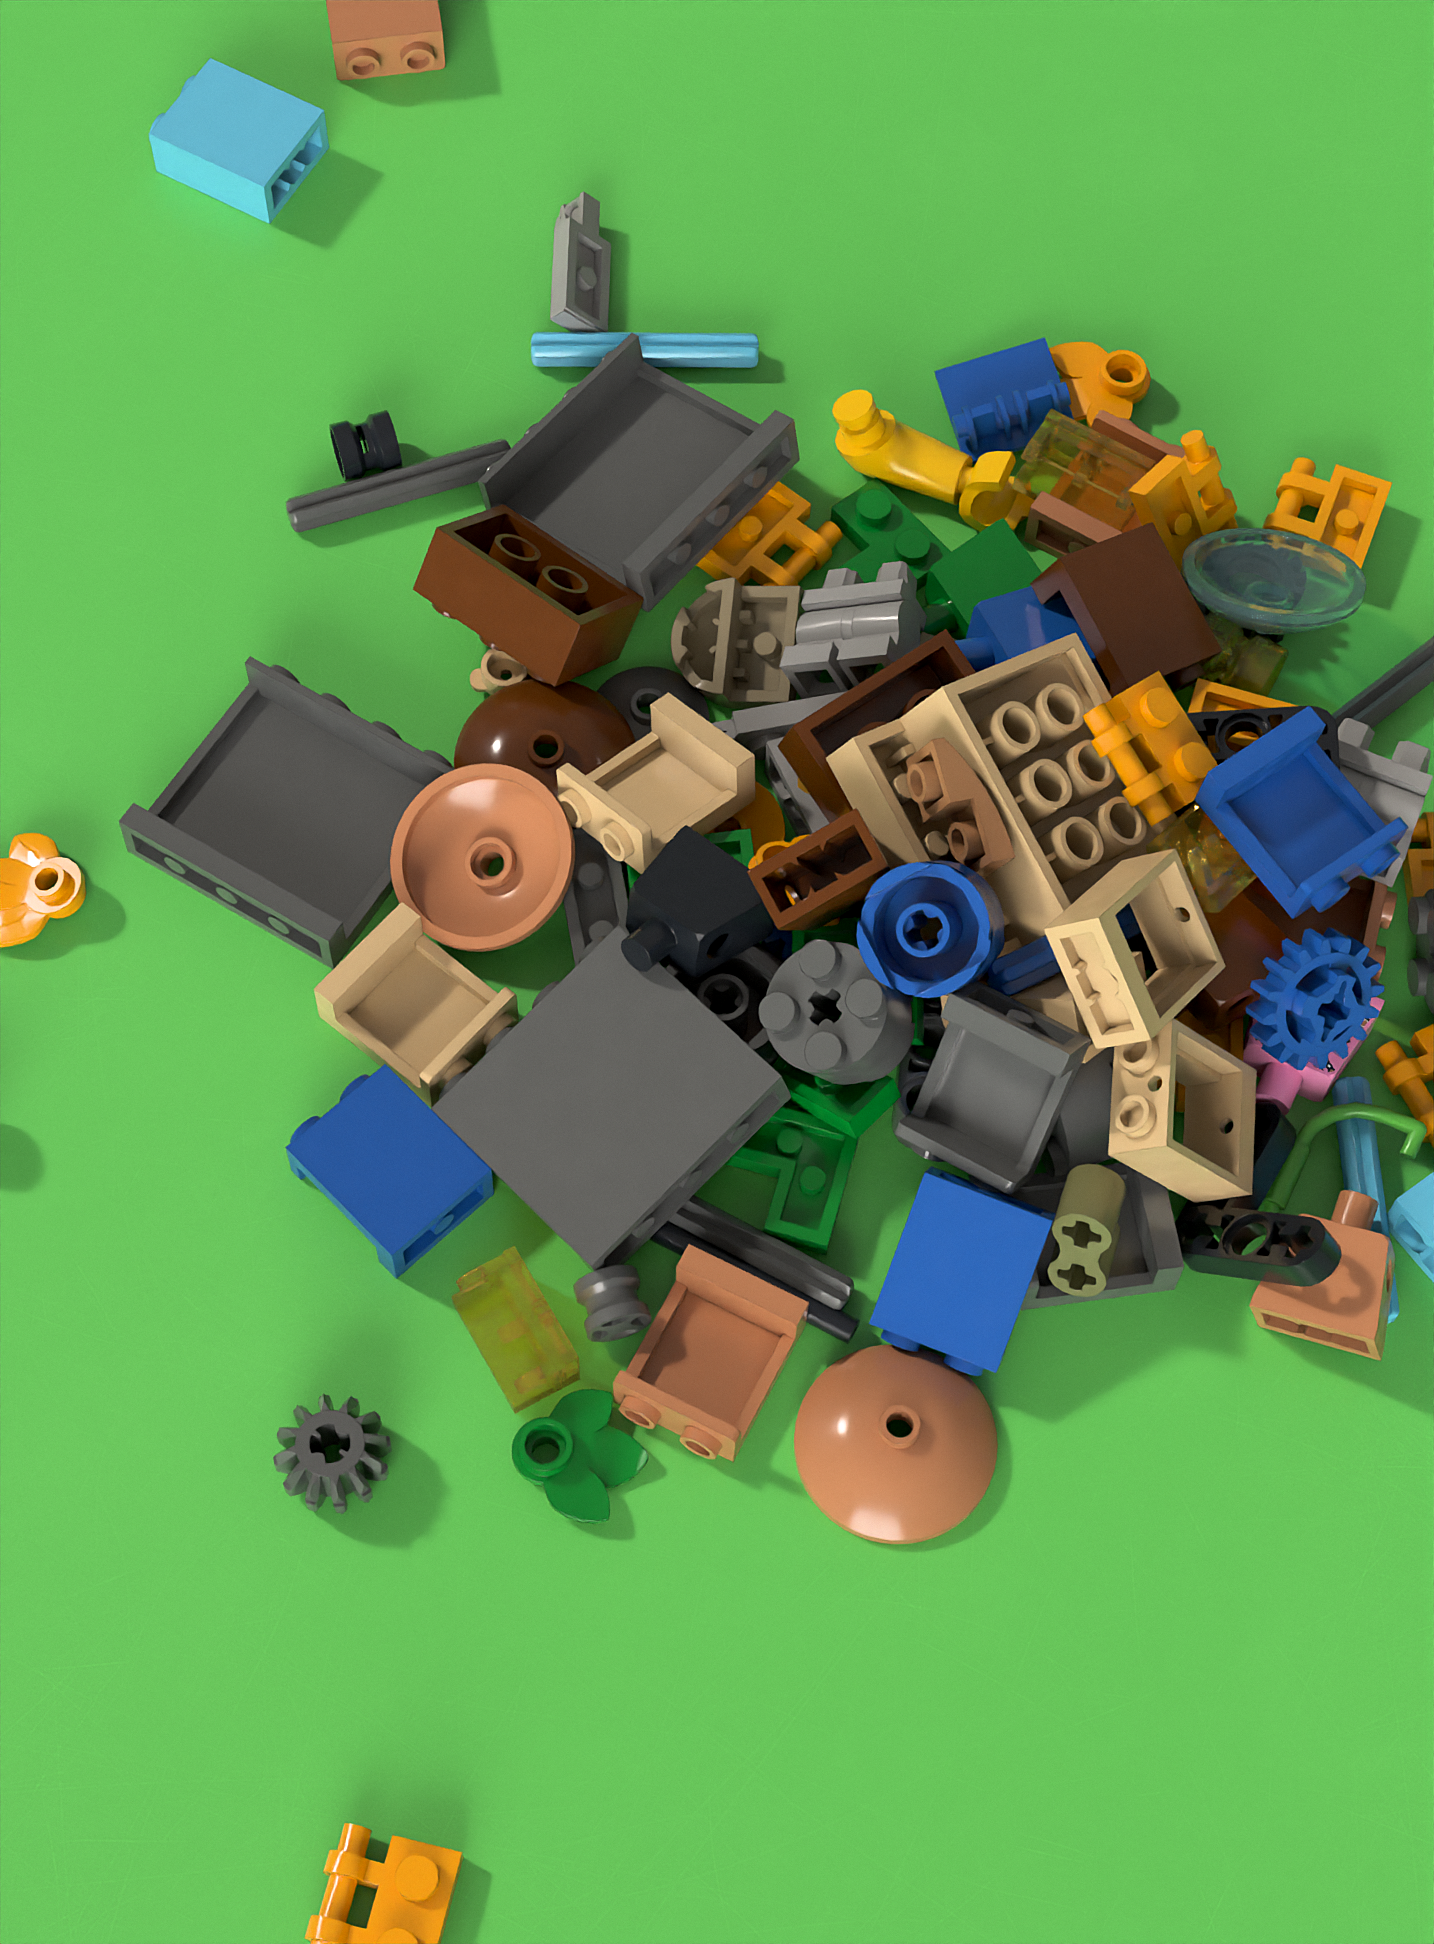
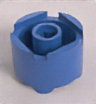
M942 860L908 863L885 873L871 886L865 898L866 900L857 925L856 936L859 951L864 963L873 976L891 989L923 998L943 996L963 988L976 980H980L987 973L994 960L1000 955L1005 941L1002 907L997 895L988 882L962 863ZM927 917H938L942 923L943 929L937 933L938 941L935 938L924 940L921 936L920 929L928 924Z

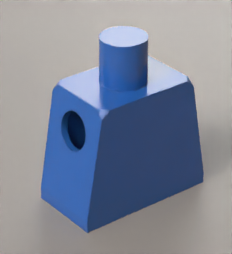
M1032 586L980 601L973 608L966 639L955 640L977 673L1076 632L1098 674L1101 676L1102 668L1064 597L1041 605Z

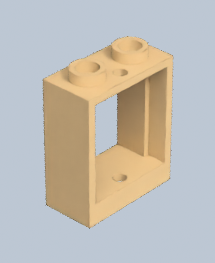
M1176 848L1121 860L1043 929L1096 1049L1151 1040L1226 967ZM1128 903H1130L1158 969L1145 982L1115 916ZM1180 907L1188 910L1190 918L1182 915Z
M1174 1018L1151 1040L1114 1046L1108 1155L1194 1203L1252 1195L1257 1070ZM1162 1079V1085L1157 1090V1080ZM1175 1081L1186 1087L1183 1145L1172 1139ZM1233 1121L1232 1130L1225 1134L1226 1124Z

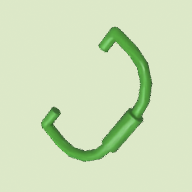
M1361 1102L1328 1107L1307 1120L1296 1135L1297 1138L1290 1154L1263 1200L1265 1203L1263 1211L1279 1213L1280 1210H1285L1311 1152L1307 1147L1318 1132L1334 1122L1360 1118L1379 1122L1407 1133L1408 1135L1399 1154L1410 1160H1415L1427 1133L1426 1125L1421 1121L1388 1108ZM1266 1235L1261 1236L1262 1242L1265 1240Z

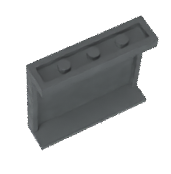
M631 333L619 346L608 352L602 358L600 364L577 386L569 389L562 400L538 423L533 424L526 431L523 438L500 460L493 462L485 474L478 480L486 510L503 504L645 598L641 609L649 613L800 460L794 419L775 410L761 425L645 363L643 361L639 336Z
M250 656L245 662L249 684L147 811L133 803L119 820V825L128 852L334 969L394 890L390 870L391 847L397 826L404 812L413 799L427 785L455 769L439 753L432 750H424L422 752L402 741L399 734L390 726L379 721L370 723L355 715L336 696L329 693L319 695L301 685L298 679L287 669L279 665H271L269 667Z
M617 926L608 936H600L588 944L579 957V964L561 982L555 981L547 985L535 998L532 1010L515 1027H507L501 1030L488 1044L486 1055L468 1073L462 1072L454 1076L443 1087L439 1095V1101L431 1108L582 1259L592 1272L609 1266L624 1265L791 1098L782 1076L659 962L647 972L639 971L628 963L622 953L621 943L629 935L620 926Z

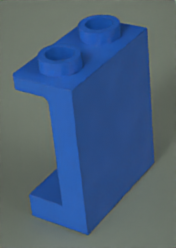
M1310 705L1208 771L1194 799L1292 919L1312 906L1319 913L1330 908L1350 890L1347 882L1362 872L1368 878H1373L1388 868L1400 856L1401 853L1396 846L1409 828L1401 817L1385 825L1316 743L1326 724Z
M386 1064L371 1076L364 1074L353 1080L341 1094L338 1104L321 1118L313 1116L303 1122L293 1133L290 1144L285 1147L291 1171L300 1180L307 1176L376 1247L379 1262L396 1279L494 1195L492 1169Z
M931 1166L924 1172L869 1324L883 1329L881 1338L897 1347L917 1352L922 1344L945 1353L944 1363L961 1372L981 1376L983 1370L987 1369L996 1373L1003 1360L1008 1341L1043 1247L1050 1234L1056 1213L1004 1193L984 1190L970 1180Z

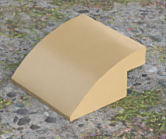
M1076 632L945 685L901 718L853 737L826 757L853 809L857 808L860 811L889 864L890 870L908 863L942 860L960 863L954 858L949 847V824L947 819L923 822L919 805L912 799L908 790V767L906 760L932 739L944 737L960 753L973 769L997 808L1016 856L988 877H983L997 895L1004 916V948L997 958L1045 936L1046 934L1043 929L1121 860L1176 848L1183 866L1199 858L1175 813L1151 827L1138 805L1131 808L1122 794L1126 786L1107 756L1100 759L1090 743L1095 737L1082 716L1096 706L1108 702L1112 697ZM927 917L928 924L920 929L921 936L924 940L935 938L938 941L937 933L943 929L942 923L938 917Z

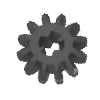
M323 1393L318 1401L320 1412L312 1415L307 1408L297 1405L293 1410V1414L299 1428L279 1427L277 1439L279 1444L286 1449L277 1453L273 1460L276 1471L288 1474L283 1482V1486L289 1496L306 1492L305 1502L307 1508L314 1512L323 1505L328 1496L332 1498L335 1511L343 1514L348 1506L345 1495L354 1492L359 1500L369 1502L373 1494L366 1479L374 1481L387 1479L389 1475L388 1466L380 1458L390 1453L392 1446L389 1436L377 1434L382 1426L381 1418L377 1412L373 1411L359 1416V1401L352 1396L344 1401L339 1411L334 1410L330 1396ZM331 1445H339L341 1460L334 1463H326L325 1458L327 1455L324 1448Z

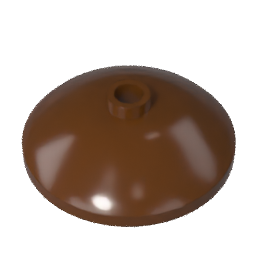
M529 679L502 688L485 699L473 711L464 724L457 740L454 754V769L482 763L507 765L533 776L557 798L556 770L569 763L586 776L636 741L623 715L608 699L598 692L572 681H567L554 687L552 684ZM542 744H551L557 749V753L550 758H541L534 751Z

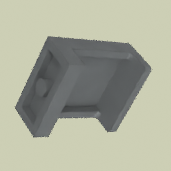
M976 980L949 994L940 1016L949 1021L915 1106L910 1114L899 1120L895 1134L910 1142L912 1150L921 1157L935 1162L946 1161L969 1173V1179L978 1187L994 1193L1004 1192L1012 1194L1033 1177L1092 1039Z
M1124 1163L1101 1165L1120 1175L1126 1186V1194L1117 1222L1120 1226L1121 1235L1104 1290L1096 1296L1079 1297L1065 1293L1054 1286L1047 1272L1056 1243L1051 1228L1020 1310L1174 1290L1185 1266L1167 1187ZM1047 1172L1034 1174L1029 1181L1014 1193L1007 1195L1056 1213L1068 1174L1051 1178Z

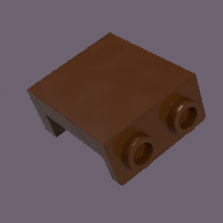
M1153 522L1062 556L1030 583L1041 605L1064 597L1110 683V690L1108 692L1112 698L1157 671L1161 673L1173 693L1181 691L1195 684L1198 678H1204L1206 673L1202 666L1222 652L1219 643Z

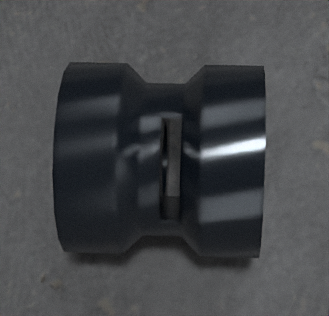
M387 410L369 414L365 422L352 424L347 420L329 424L335 457L344 482L362 478L367 470L379 468L385 472L402 467L397 436ZM361 441H362V443H363V447H364L365 453H363Z

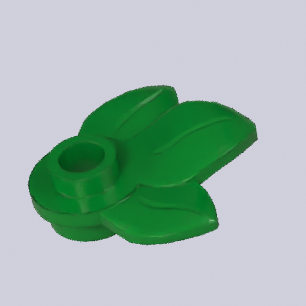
M581 1389L563 1396L549 1417L535 1418L524 1424L516 1433L512 1443V1460L518 1473L527 1481L544 1487L547 1499L555 1511L566 1518L581 1523L595 1524L608 1521L610 1517V1501L606 1488H614L631 1480L645 1467L649 1460L648 1452L632 1436L607 1425L613 1406L611 1392ZM551 1444L558 1449L559 1454L552 1462L542 1463L535 1459L533 1452L539 1445Z

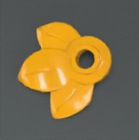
M1082 341L1059 344L1049 348L1056 370L1062 376L1060 381L1061 383L1065 382L1071 399L1069 407L1074 421L1086 419L1090 431L1093 420L1100 410H1104L1118 418L1130 420L1133 404L1141 401L1148 393L1151 381L1150 372L1144 360L1132 351L1116 350L1107 353L1093 342ZM1115 380H1122V381H1125L1126 383L1118 382V381H1115Z
M41 833L15 835L10 845L9 858H0V947L23 944L34 939L45 927L50 917L55 919L68 917L75 913L85 900L86 886L83 871L69 858L61 857L57 844L51 838Z

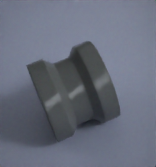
M632 1265L605 1267L586 1274L573 1285L577 1303L586 1307L588 1317L584 1322V1328L589 1340L593 1342L615 1341L638 1333L650 1324L651 1314L648 1305L640 1301L637 1295V1290L640 1286L637 1268Z

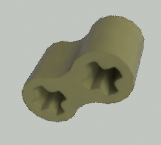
M1084 1164L1070 1170L1053 1221L1052 1233L1056 1243L1047 1269L1048 1277L1054 1286L1073 1296H1096L1104 1290L1120 1239V1226L1117 1222L1125 1198L1126 1186L1120 1175L1109 1168L1096 1164Z

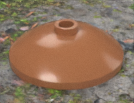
M490 763L468 765L455 769L427 785L409 804L397 826L390 857L391 878L399 903L403 902L421 916L422 932L446 946L473 952L506 948L526 939L540 929L556 912L563 901L572 879L575 863L573 830L569 818L556 796L539 780L528 773L507 765ZM496 858H503V870L496 876H489L488 867L490 863Z
M879 1345L864 1348L844 1356L829 1366L809 1388L798 1411L795 1424L794 1456L796 1467L804 1488L812 1501L823 1514L842 1529L866 1540L879 1543L910 1544L922 1542L940 1536L956 1527L973 1512L982 1500L989 1487L997 1460V1432L993 1415L984 1395L966 1373L945 1364L944 1357L922 1348L915 1352L895 1345ZM893 1420H902L910 1426L911 1433L906 1437H895L889 1433L886 1425Z

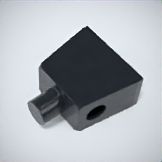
M688 825L682 827L634 882L630 890L625 925L630 935L621 943V950L625 959L635 969L647 972L664 958L688 977H700L769 937L773 933L774 921L747 873L750 869Z

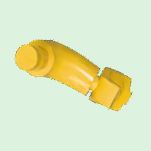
M859 389L847 392L834 403L832 413L840 427L836 434L835 443L840 455L855 471L872 478L877 477L880 481L953 505L959 503L960 516L968 525L980 532L1002 518L1014 530L1019 522L1029 516L1030 507L1035 499L1031 496L1030 484L1017 477L1010 476L1016 463L1013 452H986L978 458L973 468L972 456L896 420L888 411L876 408L872 394L866 390Z

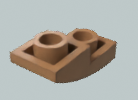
M944 737L932 739L906 760L908 767V790L912 799L919 805L923 822L947 819L949 824V847L957 861L969 867L981 877H988L1016 857L1007 830L987 790L965 759Z

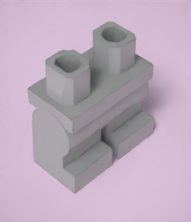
M905 562L883 563L878 571L876 582L864 583L858 572L848 568L828 570L822 588L804 590L801 606L805 612L801 614L797 622L796 645L785 647L779 666L802 699L849 691L874 675L876 666L879 663L887 667L919 646L920 631H924L927 615L915 598L917 580ZM824 669L831 675L834 680L833 682H819L820 675Z
M1345 718L1338 727L1340 771L1385 825L1401 817L1409 827L1396 846L1401 853L1400 856L1380 874L1369 878L1392 887L1405 860L1425 796L1433 779L1432 775L1427 774L1431 751L1429 748L1411 741H1399L1392 759H1387L1368 751L1375 733L1369 725L1351 718ZM1364 872L1359 874L1368 878V876Z

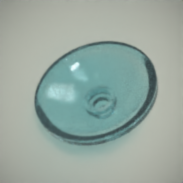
M1236 528L1216 531L1201 536L1190 543L1185 549L1180 568L1181 575L1190 592L1203 606L1239 627L1262 634L1289 635L1333 626L1353 615L1361 607L1366 591V578L1362 570L1353 560L1339 550L1309 537L1272 529Z

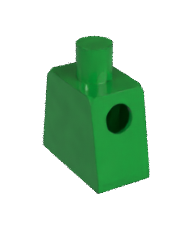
M1004 518L994 522L938 560L928 570L924 596L927 605L922 607L927 618L924 631H920V634L925 632L936 636L947 629L952 638L956 640L966 639L973 608L980 601L1031 586L1030 583L1042 573Z

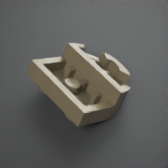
M726 578L707 584L705 586L706 593L697 598L688 609L685 607L680 609L672 627V656L676 666L680 669L686 680L706 699L719 706L731 709H750L796 700L797 691L779 666L785 647L796 645L797 622L801 614L805 612L801 606L804 594L801 586H742L736 578Z

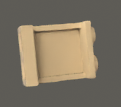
M669 692L650 704L652 732L586 776L569 763L556 770L558 784L557 800L564 808L571 826L574 828L581 827L599 841L612 858L617 861H625L640 874L646 870L676 833L685 825H688L704 836L756 800L755 755Z
M401 902L314 988L319 1017L382 1067L386 1064L421 1100L432 1108L439 1101V1095L443 1087L454 1076L462 1072L468 1073L486 1054L488 1044L501 1030L507 1027H515L518 1024L517 995L507 987H504L497 993L426 937L422 932L421 916Z

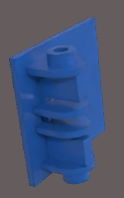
M1045 337L934 371L960 451L972 456L973 464H976L978 458L986 452H1016L1078 433L1069 407L1071 399L1065 382L1061 383Z

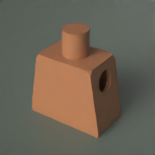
M1343 1190L1339 1193L1331 1220L1305 1213L1298 1214V1216L1312 1217L1321 1221L1341 1246L1342 1256L1339 1265L1328 1278L1313 1286L1299 1287L1260 1281L1249 1305L1259 1327L1381 1361L1385 1346L1393 1285L1395 1253L1389 1237L1370 1231L1379 1205L1375 1199L1359 1192ZM1289 1247L1290 1252H1291L1294 1256H1296V1254H1295V1253L1291 1250V1248Z

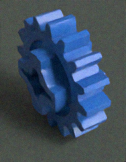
M1330 927L1327 928L1323 936L1311 928L1305 929L1302 945H1297L1288 938L1283 940L1282 951L1284 956L1278 961L1274 958L1266 957L1262 962L1269 971V974L1265 980H1253L1250 984L1252 989L1260 993L1258 1001L1246 1006V1013L1258 1021L1249 1030L1250 1034L1263 1043L1261 1049L1279 1062H1287L1295 1069L1301 1071L1308 1062L1319 1069L1326 1068L1330 1052L1335 1053L1342 1059L1348 1056L1346 1042L1352 1036L1357 1040L1364 1041L1367 1034L1361 1027V1024L1365 1018H1377L1380 1013L1379 1010L1370 1005L1371 998L1384 992V985L1372 978L1381 969L1380 963L1368 956L1370 949L1351 936H1345Z

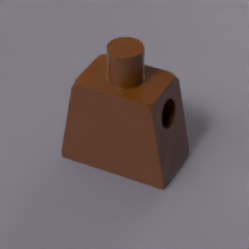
M855 808L748 870L747 873L778 930L813 931L864 903L871 886L885 873L890 871V866L860 811ZM786 891H787V892L792 896V898L794 899V901H795V903H796L795 905H792V903L790 902V900H789V898H788V896H787V894H786Z
M1221 872L1217 873L1196 897L1226 967L1174 1017V1019H1177L1188 1010L1209 1030H1218L1247 1014L1246 1006L1258 1001L1260 998V993L1250 987L1251 982L1258 979L1265 980L1269 974L1262 961L1266 957L1274 958L1278 961L1284 956L1282 941L1286 938L1291 940ZM1184 909L1182 915L1190 918L1188 910ZM1153 957L1149 968L1152 975L1158 970Z

